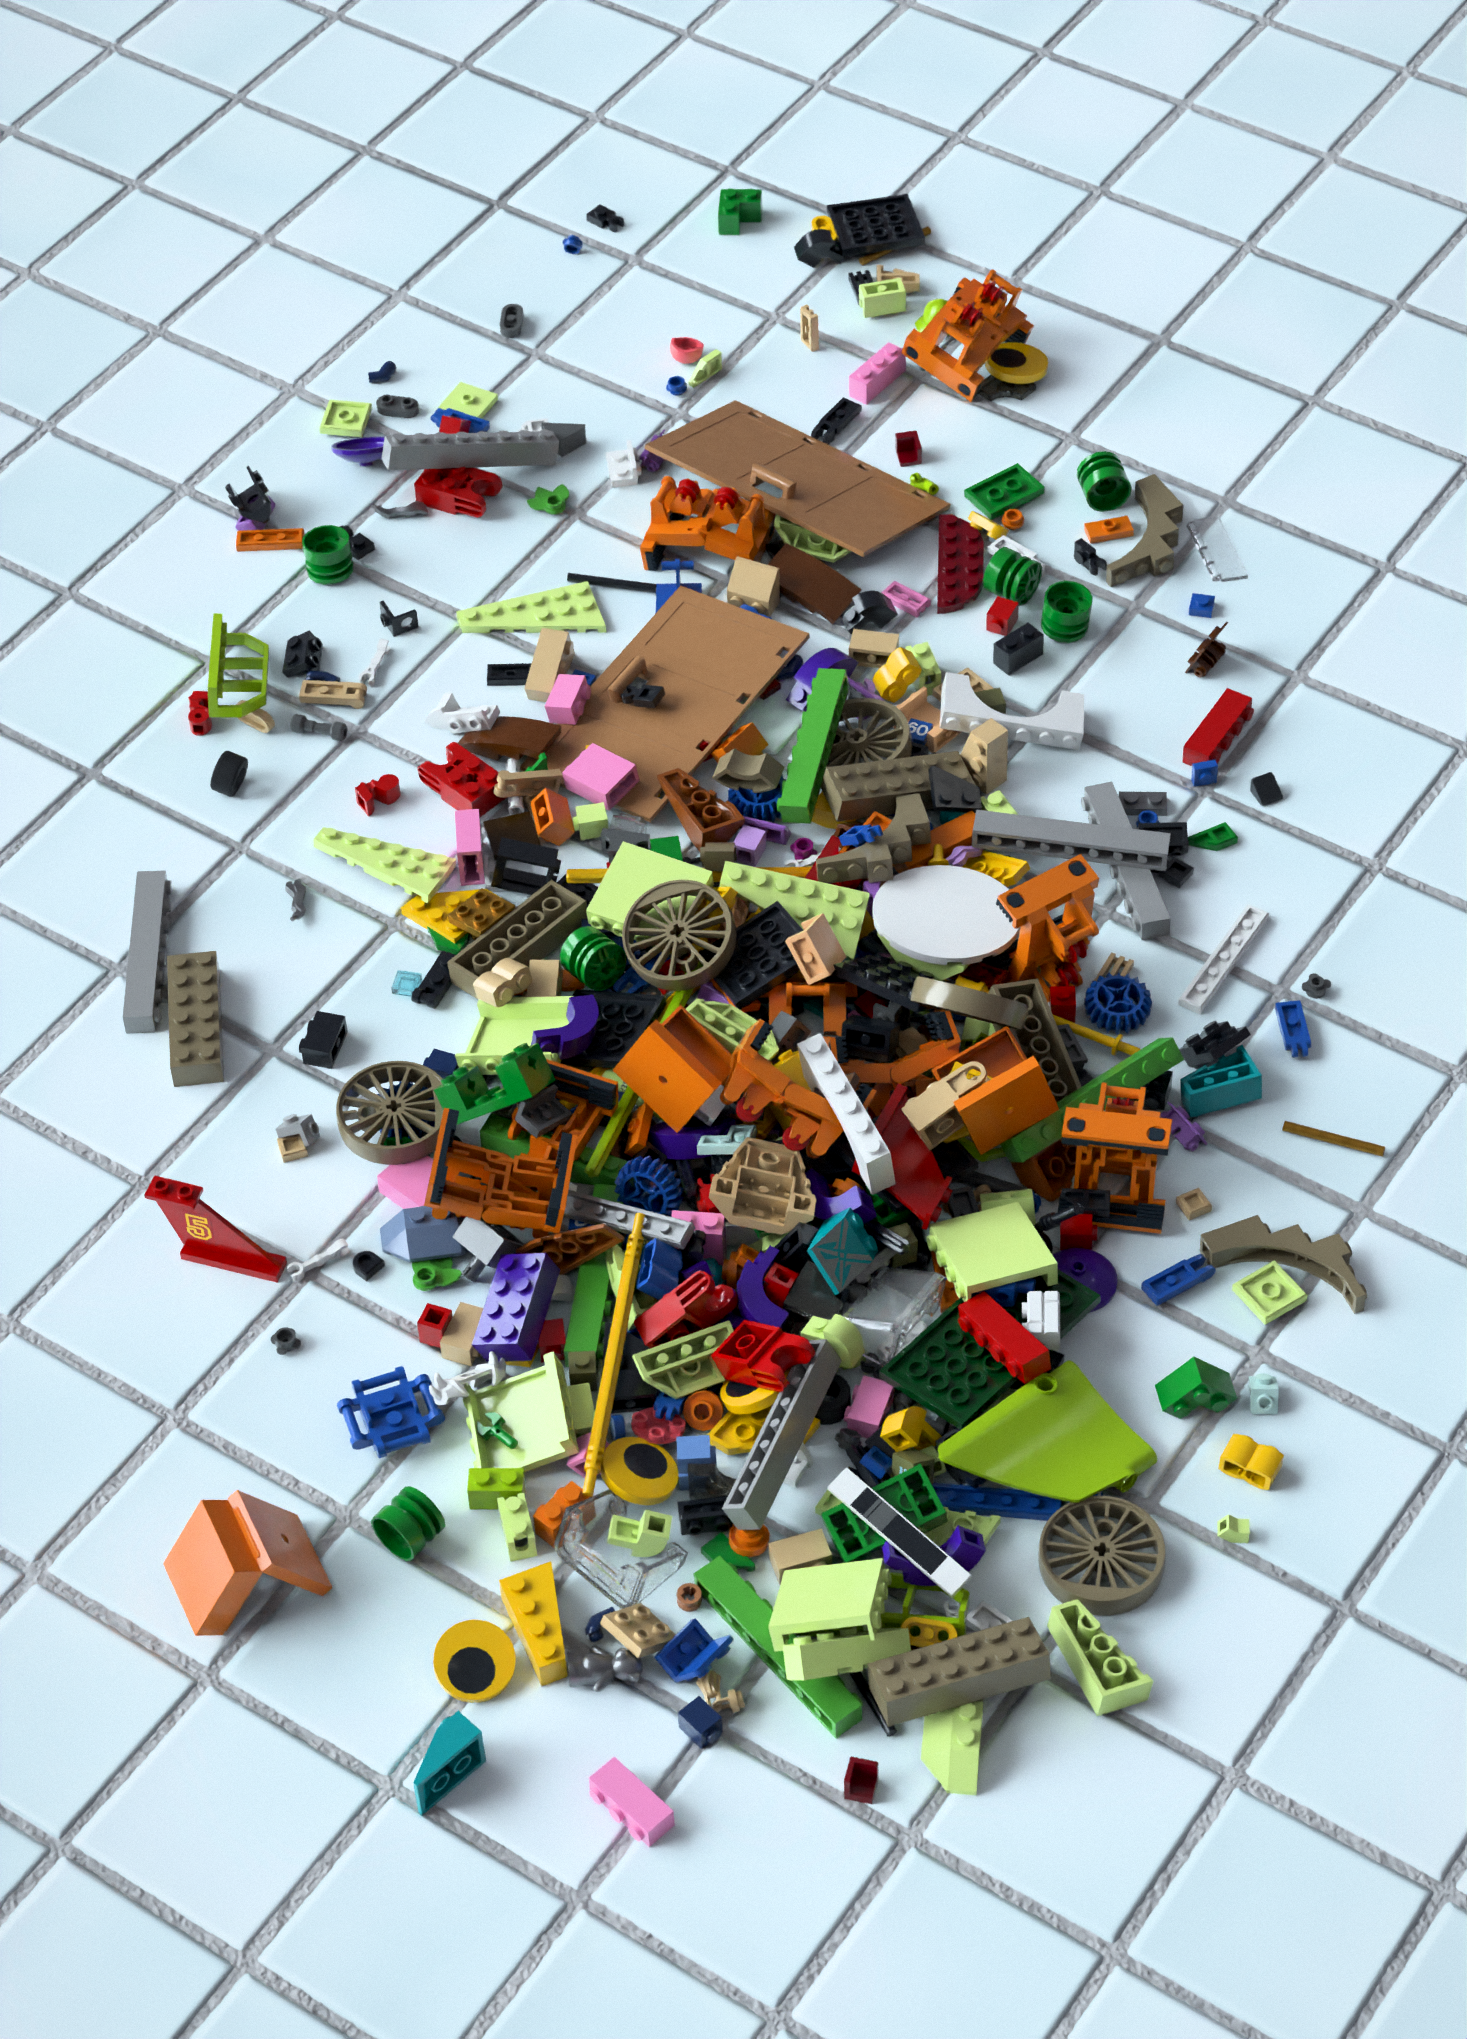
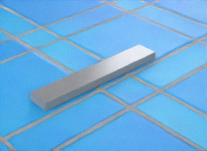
M568 1190L563 1216L592 1225L604 1223L615 1231L630 1235L632 1234L635 1214L643 1213L646 1216L643 1221L644 1228L641 1231L644 1239L653 1240L657 1238L670 1246L680 1249L685 1248L696 1228L692 1222Z

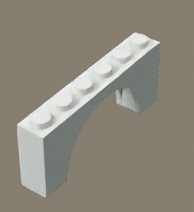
M946 672L941 691L940 728L970 733L992 718L1008 730V739L1079 750L1084 735L1085 694L1061 691L1058 703L1048 712L1032 717H1016L1000 713L983 703L974 693L970 685L969 675Z
M821 1033L798 1043L797 1047L803 1076L812 1092L816 1094L822 1092L831 1105L851 1145L860 1175L871 1194L873 1195L896 1184L891 1153Z

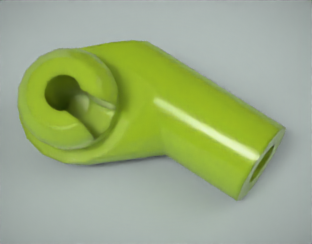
M920 473L911 474L909 479L913 487L927 491L931 495L938 493L939 487L934 482L922 477Z

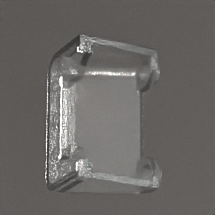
M890 1267L877 1270L869 1286L844 1315L840 1314L852 1322L859 1330L864 1346L862 1356L883 1367L895 1356L896 1349L904 1346L907 1335L923 1315L927 1314L933 1317L938 1311L947 1278L937 1272Z
M609 1489L566 1508L554 1545L557 1555L615 1605L623 1609L641 1603L684 1565L688 1552L679 1544L669 1542L664 1550L657 1555L635 1557L631 1556L632 1549L608 1544L607 1540L612 1516L626 1517L627 1513L625 1501Z

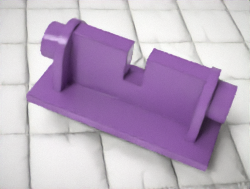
M665 429L662 430L659 436L655 434L651 441L661 437L664 434ZM645 449L639 457L642 461L640 464L641 468L644 465L650 472L657 471L664 461V458Z
M1169 1101L1168 1104L1171 1109L1168 1112L1163 1111L1160 1114V1118L1172 1119L1171 1134L1173 1135L1181 1129L1175 1135V1138L1186 1150H1196L1200 1141L1207 1145L1203 1138L1205 1131L1197 1122L1191 1124L1187 1120L1190 1117L1180 1105L1176 1108Z

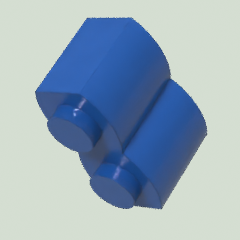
M657 1238L648 1242L641 1254V1268L636 1281L637 1289L660 1301L665 1294L679 1286L678 1273L683 1267L682 1252Z

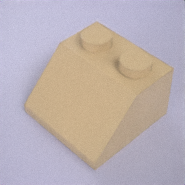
M737 556L727 588V603L737 607L746 604L756 608L759 614L771 617L780 603L779 568Z

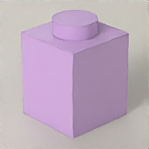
M747 825L742 826L734 840L737 862L756 867L766 849V831Z

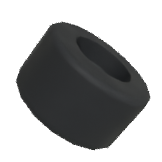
M224 751L213 770L210 781L211 789L229 797L235 796L244 781L248 768V759L231 751Z
M835 1374L826 1395L833 1396L835 1399L832 1401H822L815 1415V1418L820 1420L821 1425H832L842 1421L847 1406H851V1388L847 1380L838 1374Z

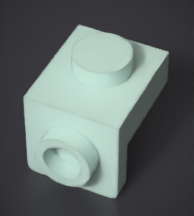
M1266 1373L1249 1376L1248 1386L1251 1396V1413L1277 1414L1279 1389L1276 1376Z

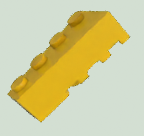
M551 1561L499 1580L501 1599L541 1687L568 1677Z

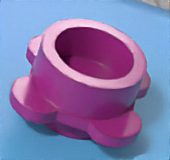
M799 838L790 846V850L795 854V860H804L811 855H817V850L813 848V842L808 838Z

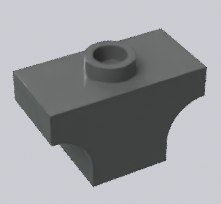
M602 829V852L608 853L610 863H612L623 841L645 849H651L650 834Z

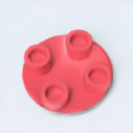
M654 1405L632 1415L631 1428L636 1436L644 1438L649 1443H672L677 1441L676 1437H682L685 1432L686 1422L684 1419L675 1414L673 1420L668 1421L665 1419L666 1412L662 1419L655 1418L656 1411L654 1410Z

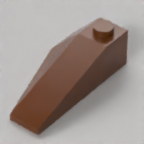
M603 1223L561 1231L533 1239L516 1249V1254L546 1253L560 1269L559 1275H564L623 1241L624 1236Z

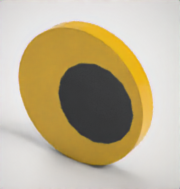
M1015 342L1001 343L985 362V367L992 376L999 380L1015 384H1027L1039 381L1046 375L1048 358L1041 350L1031 345Z
M791 1367L784 1372L785 1378H787ZM725 1380L720 1391V1397L725 1407L734 1414H751L773 1405L779 1394L776 1391Z
M624 1437L610 1443L604 1451L600 1471L601 1477L607 1487L620 1498L638 1505H656L667 1500L674 1492L679 1479L678 1468L672 1456L658 1444L649 1443L644 1438Z
M466 1620L453 1625L443 1633L434 1650L433 1668L438 1683L450 1696L463 1702L480 1703L495 1698L509 1685L515 1671L516 1656L510 1638L501 1628L484 1620Z

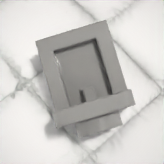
M291 1114L283 1118V1123L275 1128L278 1138L300 1134L305 1147L312 1145L320 1138L319 1127L312 1114L303 1116Z

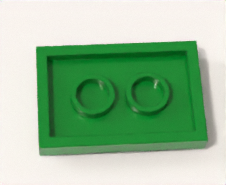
M1018 463L964 490V497L990 520L1003 515L1007 510L1015 509L1045 494V487Z

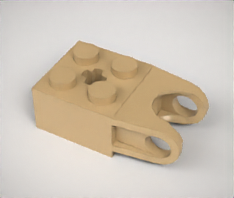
M976 1061L968 1062L940 1081L931 1083L925 1092L918 1097L909 1099L901 1110L929 1150H932L964 1126L953 1102L977 1089L990 1079L987 1077V1072L981 1063ZM977 1068L981 1071L980 1076L967 1079L969 1070Z

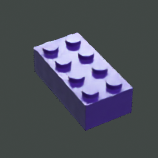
M546 1253L501 1254L472 1342V1346L487 1362H489V1352L491 1351L496 1354L498 1361L501 1358H504L505 1361H532L560 1273V1269Z

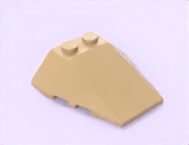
M747 1137L736 1149L730 1161L725 1162L719 1174L716 1173L713 1176L709 1193L710 1200L730 1224L780 1235L791 1231L799 1222L805 1224L812 1221L816 1206V1197L812 1195L810 1180L805 1176V1166L800 1151H791L783 1144Z

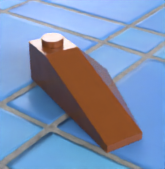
M677 768L657 775V779L689 839L699 852L700 847H705L706 842H728L745 823V818L734 804L728 800L726 802L722 801L713 790L707 791L699 786V781L681 769Z
M1062 1138L1024 1162H1010L1021 1184L1033 1189L1036 1194L1049 1202H1053L1060 1197L1062 1188L1071 1187L1073 1184L1071 1180L1075 1175L1077 1145L1061 1144Z

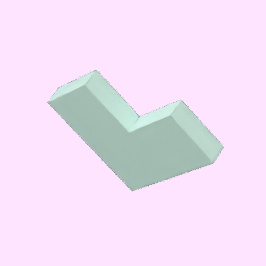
M732 1125L727 1135L701 1136L697 1145V1155L733 1154L747 1137L756 1138L757 1126Z

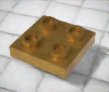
M481 888L449 913L447 917L449 923L470 933L472 939L476 940L516 907L514 904Z

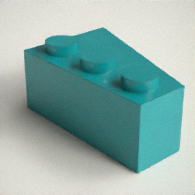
M1243 1045L1238 1046L1236 1052L1228 1057L1225 1055L1218 1058V1062L1210 1067L1205 1065L1180 1079L1181 1103L1190 1118L1262 1098V1075Z

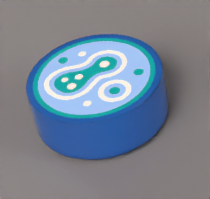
M612 1415L610 1418L612 1440L615 1441L626 1437V1429L623 1416Z

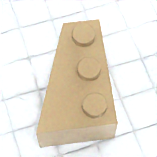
M547 628L541 629L524 688L529 700L547 702L558 675L568 673L575 655L574 642L571 641L569 632Z
M992 718L970 732L960 754L975 785L986 795L1007 781L1008 730Z

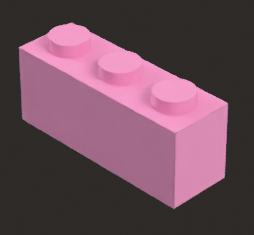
M888 342L849 376V396L867 405L906 371V356L901 353L902 348Z
M616 1757L610 1759L589 1777V1794L598 1805L603 1804L617 1823L622 1822L625 1824L635 1840L639 1842L642 1840L650 1847L675 1826L674 1811Z

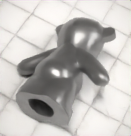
M594 1645L591 1646L590 1653L585 1656L576 1655L573 1651H567L569 1687L585 1684L594 1685V1691L601 1692L615 1677L633 1682L639 1681L641 1678L640 1675L643 1671L642 1658H637L626 1648L617 1650L614 1657L602 1648Z

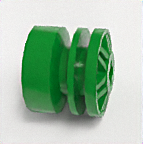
M1107 451L1096 452L1081 461L1077 468L1076 476L1089 507L1095 511L1106 512L1115 510L1127 502L1131 495L1132 487L1120 458L1116 454Z
M323 525L311 529L304 535L302 539L303 553L306 558L307 574L312 581L323 585L336 584L350 577L353 573L354 564L350 552V539L346 530L339 526Z
M1004 546L989 561L983 578V586L985 590L998 596H1004L1005 599L1019 602V606H1022L1032 598L1038 588L1042 576V565L1040 562L1031 560V558L1026 556L1022 557L1021 553Z
M1060 581L1052 584L1046 590L1041 628L1050 639L1057 642L1070 643L1082 639L1088 632L1093 597L1084 585L1074 581Z
M592 926L581 927L571 933L562 945L560 961L563 968L572 976L578 978L588 988L595 991H602L612 987L622 976L627 963L623 948Z
M405 1486L398 1495L393 1497L391 1505H385L371 1520L372 1528L382 1544L394 1555L405 1561H412L425 1548L426 1542H431L436 1534L441 1533L446 1526L445 1519L434 1502L420 1490L411 1486Z

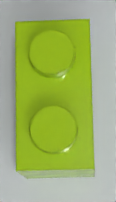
M469 1468L467 1494L470 1510H498L497 1498L504 1497V1500L513 1496L518 1498L517 1494L524 1493L525 1495L526 1493L524 1468Z

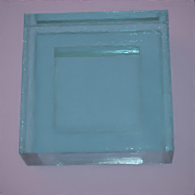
M398 970L391 987L392 994L411 997L414 989L418 988L421 984L422 973Z

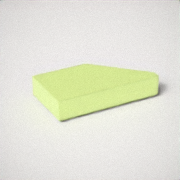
M715 349L700 359L688 381V385L694 388L722 370L720 351Z

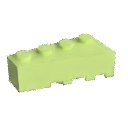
M1078 1599L1052 1607L1047 1627L1097 1716L1148 1700L1153 1684L1151 1677L1148 1674L1144 1675L1137 1668V1662L1131 1656L1127 1657L1120 1650L1118 1642L1112 1636H1107L1100 1628L1101 1624Z
M862 1625L863 1630L857 1631L856 1627L839 1629L840 1634L834 1635V1632L817 1633V1639L812 1640L811 1636L793 1638L794 1643L783 1645L787 1680H810L838 1675V1673L863 1671V1668H867V1663L911 1651L909 1629L878 1628L875 1640L870 1639L867 1625Z

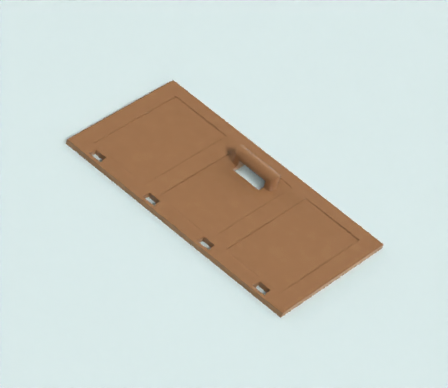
M737 400L645 444V450L720 487L736 488L740 497L750 501L753 494L761 495L764 498L765 509L862 557L949 510L951 506L950 503L913 487L909 483ZM767 482L783 490L782 497L777 499L755 487Z
M680 586L590 686V698L587 699L583 714L580 715L576 725L557 724L561 726V734L545 753L548 770L560 769L562 773L568 765L580 756L582 751L586 750V745H591L592 743L636 765L639 782L613 808L651 823L669 802L666 795L662 799L658 798L659 794L664 790L657 779V775L679 768L691 776L810 638V634ZM784 650L788 651L784 658L779 656ZM636 677L647 680L645 685L663 686L665 691L664 697L656 708L635 707L634 702L630 704L623 703L621 694ZM744 696L748 697L747 701L744 704L740 703V700ZM703 741L708 742V746L704 751H700L699 745ZM528 756L521 764L520 770L525 771L529 766L532 767L539 759ZM562 776L560 786L566 788L564 778Z

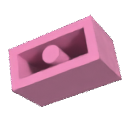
M558 675L545 704L550 723L576 725L580 715L583 714L584 705L591 695V688L587 684L585 675Z
M863 1375L860 1385H855L852 1406H847L845 1410L844 1421L847 1422V1428L860 1433L861 1437L869 1438L880 1428L887 1413L891 1410L894 1401V1387L883 1380Z

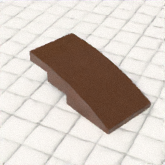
M788 543L780 549L768 564L779 568L780 593L794 604L797 601L812 614H815V612L819 613L833 625L853 602L852 598L862 590L825 563Z
M498 716L490 730L466 732L458 744L471 753L499 761L502 756L520 760L523 755L539 759L538 756L541 753H546L559 737L561 726L529 718Z

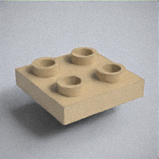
M642 1603L605 1614L600 1622L609 1633L637 1658L660 1651L676 1635L670 1630L668 1625L661 1622Z

